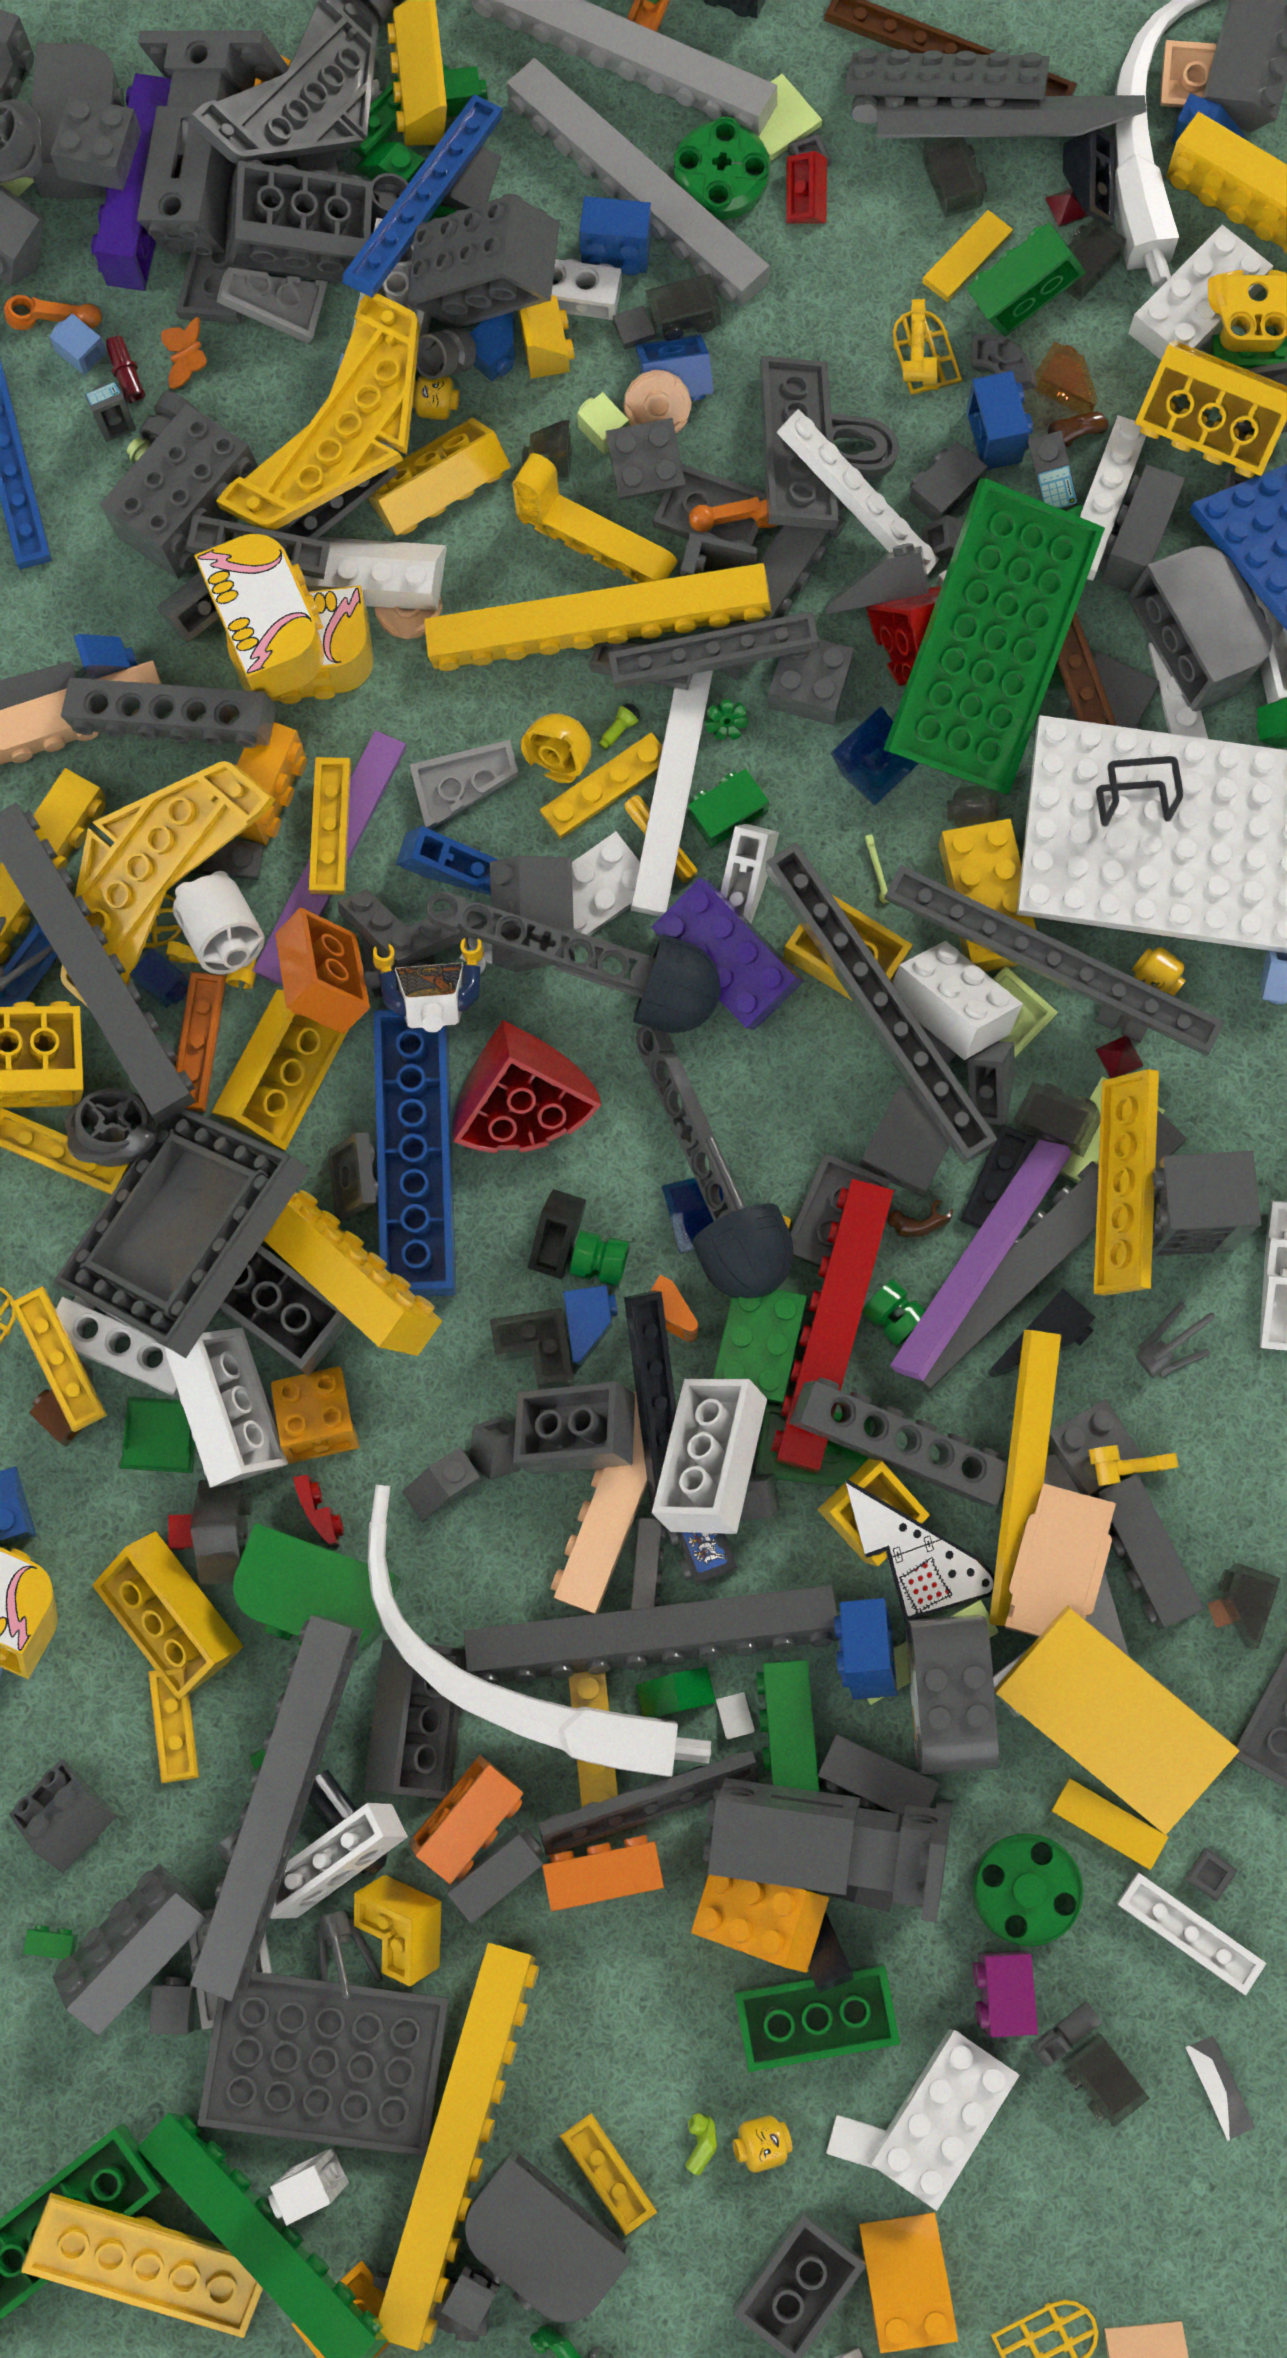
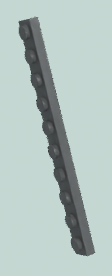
M900 865L885 895V900L1205 1056L1209 1055L1225 1023L1200 1009L903 865Z

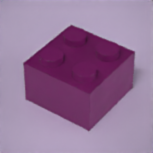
M1023 1950L978 1953V1962H972L973 1984L980 1988L981 2001H975L977 2025H980L990 2037L1038 2035L1032 1955Z

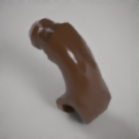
M1089 412L1053 421L1048 427V434L1062 431L1065 447H1070L1075 439L1083 435L1105 433L1109 427V421L1101 412Z
M935 1200L932 1203L930 1215L923 1220L905 1216L900 1210H894L888 1216L887 1222L891 1227L895 1228V1231L898 1233L897 1236L922 1237L949 1223L952 1219L953 1209L947 1215H940L936 1209L940 1207L943 1200Z

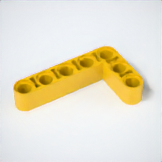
M530 454L513 481L516 515L523 524L527 525L530 523L536 526L534 529L554 540L559 538L565 541L564 545L585 556L587 553L594 556L593 560L614 571L616 568L623 571L622 575L637 583L668 579L678 563L677 558L665 548L560 495L556 467L542 455Z

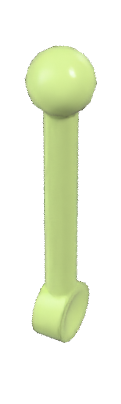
M866 835L865 841L881 891L879 899L883 903H889V901L884 899L888 890L876 852L873 835Z

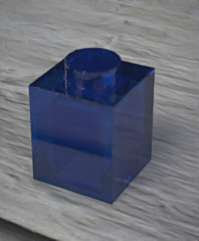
M152 948L129 974L138 987L166 1009L171 1003H179L188 991L186 986L189 984V981L185 974Z

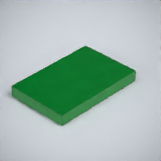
M766 1404L760 1430L756 1475L774 1473L775 1480L841 1487L845 1480L849 1479L868 1460L867 1456L828 1440L818 1473L775 1462L777 1452L771 1451L776 1430L783 1431L787 1417L780 1416L782 1406ZM835 1412L833 1420L838 1423L842 1413ZM869 1417L864 1422V1431L868 1436H870L872 1421Z

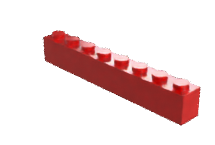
M855 1179L851 1180L849 1188L841 1187L836 1208L843 1210L839 1223L832 1221L827 1242L833 1243L830 1257L823 1255L818 1276L824 1278L821 1292L813 1291L808 1311L815 1313L811 1326L804 1325L799 1346L805 1347L802 1361L795 1359L790 1376V1381L796 1382L793 1396L785 1395L780 1416L787 1417L783 1431L776 1430L771 1451L777 1452L775 1462L818 1473L828 1440L791 1425L789 1422L804 1382L817 1381L821 1377L839 1384L838 1390L841 1391L894 1192L892 1189ZM834 1403L831 1408L832 1419L834 1418L837 1403Z

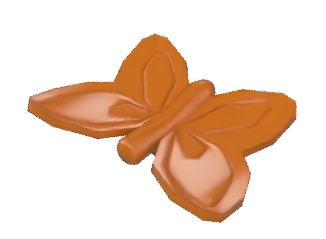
M195 317L185 330L177 327L163 330L161 333L162 343L170 352H177L170 357L171 361L175 363L168 376L169 387L173 390L182 387L190 379L192 372L200 371L207 363L204 352L199 350L201 342L197 341L200 333L199 317Z

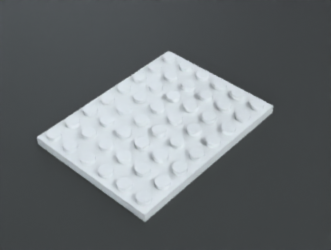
M1040 715L1036 728L1017 915L1287 953V750ZM1174 756L1177 758L1183 787V799L1171 821L1166 822L1164 820L1159 787L1119 790V804L1107 827L1101 825L1096 789L1100 785L1110 784L1107 769L1109 762L1113 760ZM1171 763L1115 768L1117 783L1155 780L1164 782L1170 808L1176 797ZM1111 791L1103 792L1106 813L1112 802Z

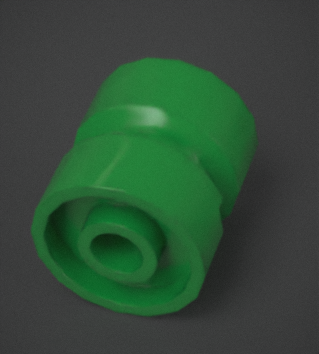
M580 1230L571 1261L570 1276L587 1280L597 1276L600 1283L619 1287L628 1257L630 1242L612 1237L605 1242L602 1241L600 1234Z
M893 1278L868 1301L862 1309V1314L875 1326L882 1325L884 1327L883 1334L898 1347L910 1336L926 1310L916 1300L908 1301V1292ZM901 1307L906 1313L894 1323L890 1317Z

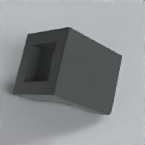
M504 1417L473 1425L469 1461L490 1480L517 1472L520 1469V1466L513 1463L515 1426Z

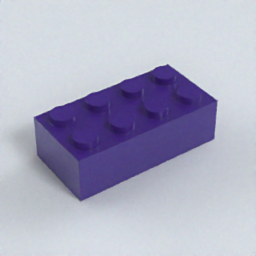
M700 877L651 926L659 937L664 934L691 943L701 948L710 956L719 974L721 988L719 1000L747 1029L755 1030L805 981L709 880Z

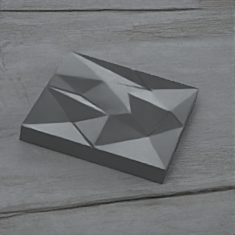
M185 1108L158 1124L155 1143L148 1151L136 1157L54 1282L92 1306L180 1356L187 1358L246 1268L248 1261L251 1260L305 1178L309 1169L294 1157Z

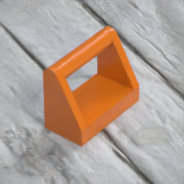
M659 1275L651 1291H662L666 1330L686 1342H694L698 1337V1322L674 1282Z

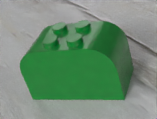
M257 1523L254 1524L234 1576L233 1591L240 1609L250 1618L266 1624L264 1632L290 1641L292 1635L299 1637L304 1622L309 1620L311 1615H326L364 1629L357 1651L367 1648L379 1637L383 1628L371 1596L368 1564ZM389 1572L392 1593L395 1598L401 1579L394 1573Z

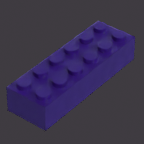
M135 73L133 85L128 86L126 91V105L128 108L134 109L141 129V135L124 191L105 187L107 195L105 205L101 204L98 212L99 231L98 234L93 235L91 242L92 255L96 256L98 271L102 273L107 286L140 291L146 290L156 241L137 221L156 108L157 106H167L172 78Z

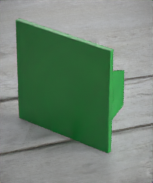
M128 1397L120 1469L192 1473L195 1441L192 1438V1432L181 1401Z

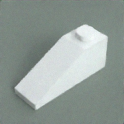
M743 824L735 826L721 893L752 923L768 877L766 861L774 856L779 832Z

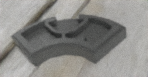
M980 334L972 337V367L975 370L989 371L994 374L1013 371L1015 381L1022 384L1023 391L1037 388L1033 364L1019 346L1008 338L994 334Z

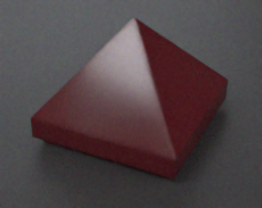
M1072 188L1046 197V202L1058 227L1089 216L1085 214Z
M1122 1036L1095 1050L1110 1078L1125 1075L1143 1066L1130 1038Z

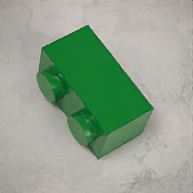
M35 1925V1929H27L23 1954L65 1959L75 1953L78 1935L72 1934L71 1929L58 1928V1932L49 1931V1926Z

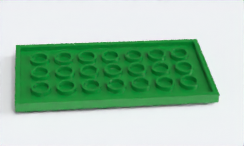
M979 479L884 747L885 751L1009 795L1105 527L989 479Z

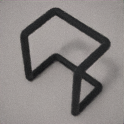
M1163 756L1113 760L1109 762L1107 769L1110 784L1100 785L1096 789L1100 821L1103 827L1109 825L1119 804V790L1159 787L1164 820L1166 822L1171 821L1183 799V787L1179 763L1176 757ZM1171 763L1176 797L1169 808L1164 782L1155 780L1117 783L1115 768ZM1111 791L1112 802L1106 813L1103 792Z

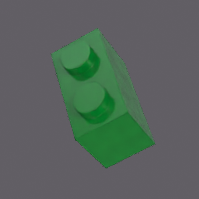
M745 768L739 773L734 771L724 776L719 781V786L711 791L703 790L692 797L688 805V817L709 847L713 848L732 836L735 826L751 824L768 813L769 800Z

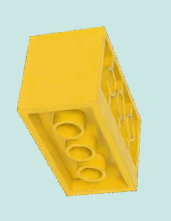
M1173 340L1167 345L1134 424L1141 426L1139 432L1148 437L1158 439L1162 435L1172 439L1171 445L1177 449L1190 452L1194 448L1203 452L1202 458L1211 463L1222 465L1225 461L1235 465L1234 471L1248 478H1253L1255 474L1262 476L1287 421V386ZM1181 394L1187 395L1190 406L1186 405L1184 408H1180L1175 397H1180ZM1213 407H1217L1220 409L1219 414L1222 415V419L1210 420V415L1206 412L1207 409L1211 410ZM1250 421L1251 427L1255 431L1243 434L1241 427L1238 426V422Z
M56 1001L50 1003V1006H35L33 1002H17L13 1004V1007H0V1108L71 1107L80 1103L84 1090L80 1006H71V1003L66 1001ZM38 1049H45L47 1050V1052H43Z

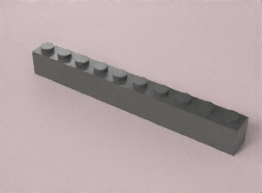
M16 802L0 811V859L140 1097L159 1124L195 1103L196 1101L190 1092L196 1088L186 1071L178 1073L172 1063L178 1058L168 1041L160 1043L155 1033L161 1029L150 1011L143 1014L138 1006V1003L143 1001L133 982L126 985L122 979L121 974L126 972L125 968L115 953L109 956L103 945L109 943L98 924L92 927L86 917L92 914L81 895L74 898L69 888L74 886V883L64 867L57 869L52 859L58 856L48 839L46 838L41 841L35 831L41 827L30 810L24 813Z
M797 842L767 860V875L962 1164L966 1165L994 1147L997 1141L996 1136Z
M1159 1110L1157 1111L1156 1165L1163 1156H1172L1187 1139ZM1091 1161L1078 1174L1081 1181L1073 1189L1068 1185L1065 1186L1052 1200L1056 1205L1047 1214L1043 1210L1037 1213L1027 1224L1031 1230L1024 1237L1020 1238L1018 1236L924 1381L915 1379L927 1392L942 1380L1096 1230L1099 1164L1097 1165L1094 1161Z
M828 1585L464 1630L467 1672L495 1685L506 1681H515L516 1683L523 1684L533 1682L539 1677L551 1676L555 1679H565L571 1677L573 1673L587 1671L590 1674H604L612 1668L625 1667L629 1670H638L646 1667L647 1664L660 1662L665 1665H677L682 1663L684 1659L699 1658L704 1661H711L720 1658L721 1655L733 1653L739 1656H750L756 1654L758 1650L765 1649L783 1652L792 1650L798 1645L810 1644L813 1647H823L831 1644L832 1641H838L834 1626V1616H837L833 1587Z
M311 1615L310 1619L306 1620L301 1628L299 1641L302 1644L298 1656L291 1660L288 1667L287 1677L290 1678L286 1693L281 1694L276 1704L275 1714L278 1717L274 1730L271 1729L268 1732L264 1741L263 1750L266 1754L262 1766L256 1769L251 1781V1787L254 1788L250 1803H246L240 1814L239 1824L242 1825L238 1840L233 1841L228 1851L227 1861L230 1864L226 1877L221 1878L215 1891V1898L218 1901L214 1913L209 1915L203 1928V1936H206L202 1950L197 1952L191 1964V1973L194 1975L190 1986L231 2002L245 1996L364 1630L363 1628L326 1615Z

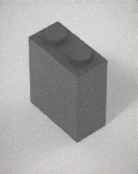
M899 1085L861 1159L860 1167L887 1178L892 1183L924 1198L950 1144L910 1085L907 1088Z
M515 1825L473 1860V1866L462 1879L455 1878L451 1885L446 1882L447 1895L470 1924H472L543 1865L540 1853L543 1852L542 1845L529 1828L522 1832Z

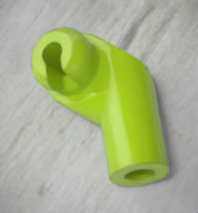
M695 2113L688 2121V2128L691 2134L696 2135L697 2145L685 2162V2167L691 2173L701 2175L717 2150L715 2122L709 2115L703 2116L700 2113Z

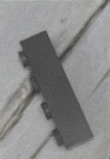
M639 1518L631 1610L660 1606V1594H656L657 1585L662 1584V1571H658L659 1562L664 1560V1548H660L661 1539L666 1537V1527L658 1519Z

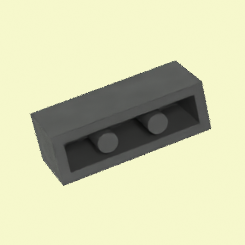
M837 1734L834 1735L818 1771V1777L823 1779L821 1787L838 1795H842L843 1790H846L860 1798L859 1805L862 1807L876 1810L880 1806L897 1814H904L905 1805L929 1808L939 1785L938 1782Z

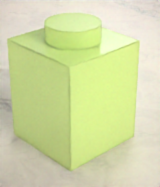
M603 392L595 399L589 398L577 412L578 428L604 455L609 452L606 430L629 426L628 418Z

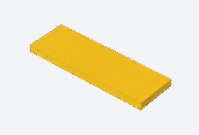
M1146 1069L1102 1080L1094 1294L1105 1296L1151 1289L1155 1193L1153 1168L1156 1165L1159 1071Z
M50 2193L21 2270L22 2273L241 2338L245 2337L263 2290L259 2283L222 2244Z

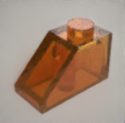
M1054 341L1035 372L1037 388H1033V390L1079 414L1094 412L1098 398L1084 356L1080 355L1073 347L1061 345Z

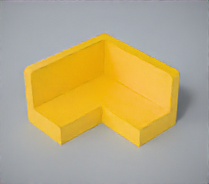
M387 1875L381 1876L354 1893V1926L382 1939L381 1973L410 1987L439 1968L441 1942L440 1900Z

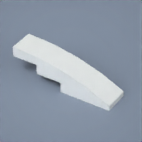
M1270 1200L1264 1260L1260 1348L1287 1351V1202Z

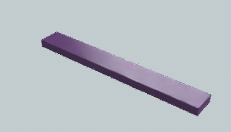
M376 730L351 776L347 866L407 749L406 743ZM310 859L253 969L256 975L282 987L283 982L275 933L300 907L322 917L332 895L310 894Z
M1041 1139L1038 1140L890 1364L896 1373L924 1381L1072 1153L1068 1146Z

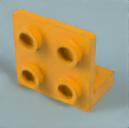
M341 1367L312 1372L309 1377L302 1374L271 1382L280 1445L289 1464L360 1448L358 1435L351 1420L345 1380Z

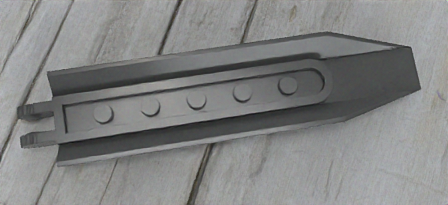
M855 95L851 110L852 118L857 123H877V138L1080 136L1145 113L1146 102L1145 95L1045 96V99L885 96V98H877L875 95Z

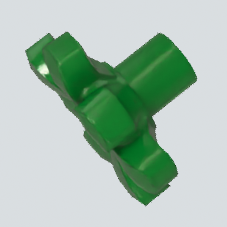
M730 699L722 700L721 704L718 706L712 705L707 710L711 719L705 722V726L709 733H713L715 739L723 740L727 733L732 740L738 739L741 736L738 727L745 728L749 723V718L745 715L747 710L741 702L733 706Z

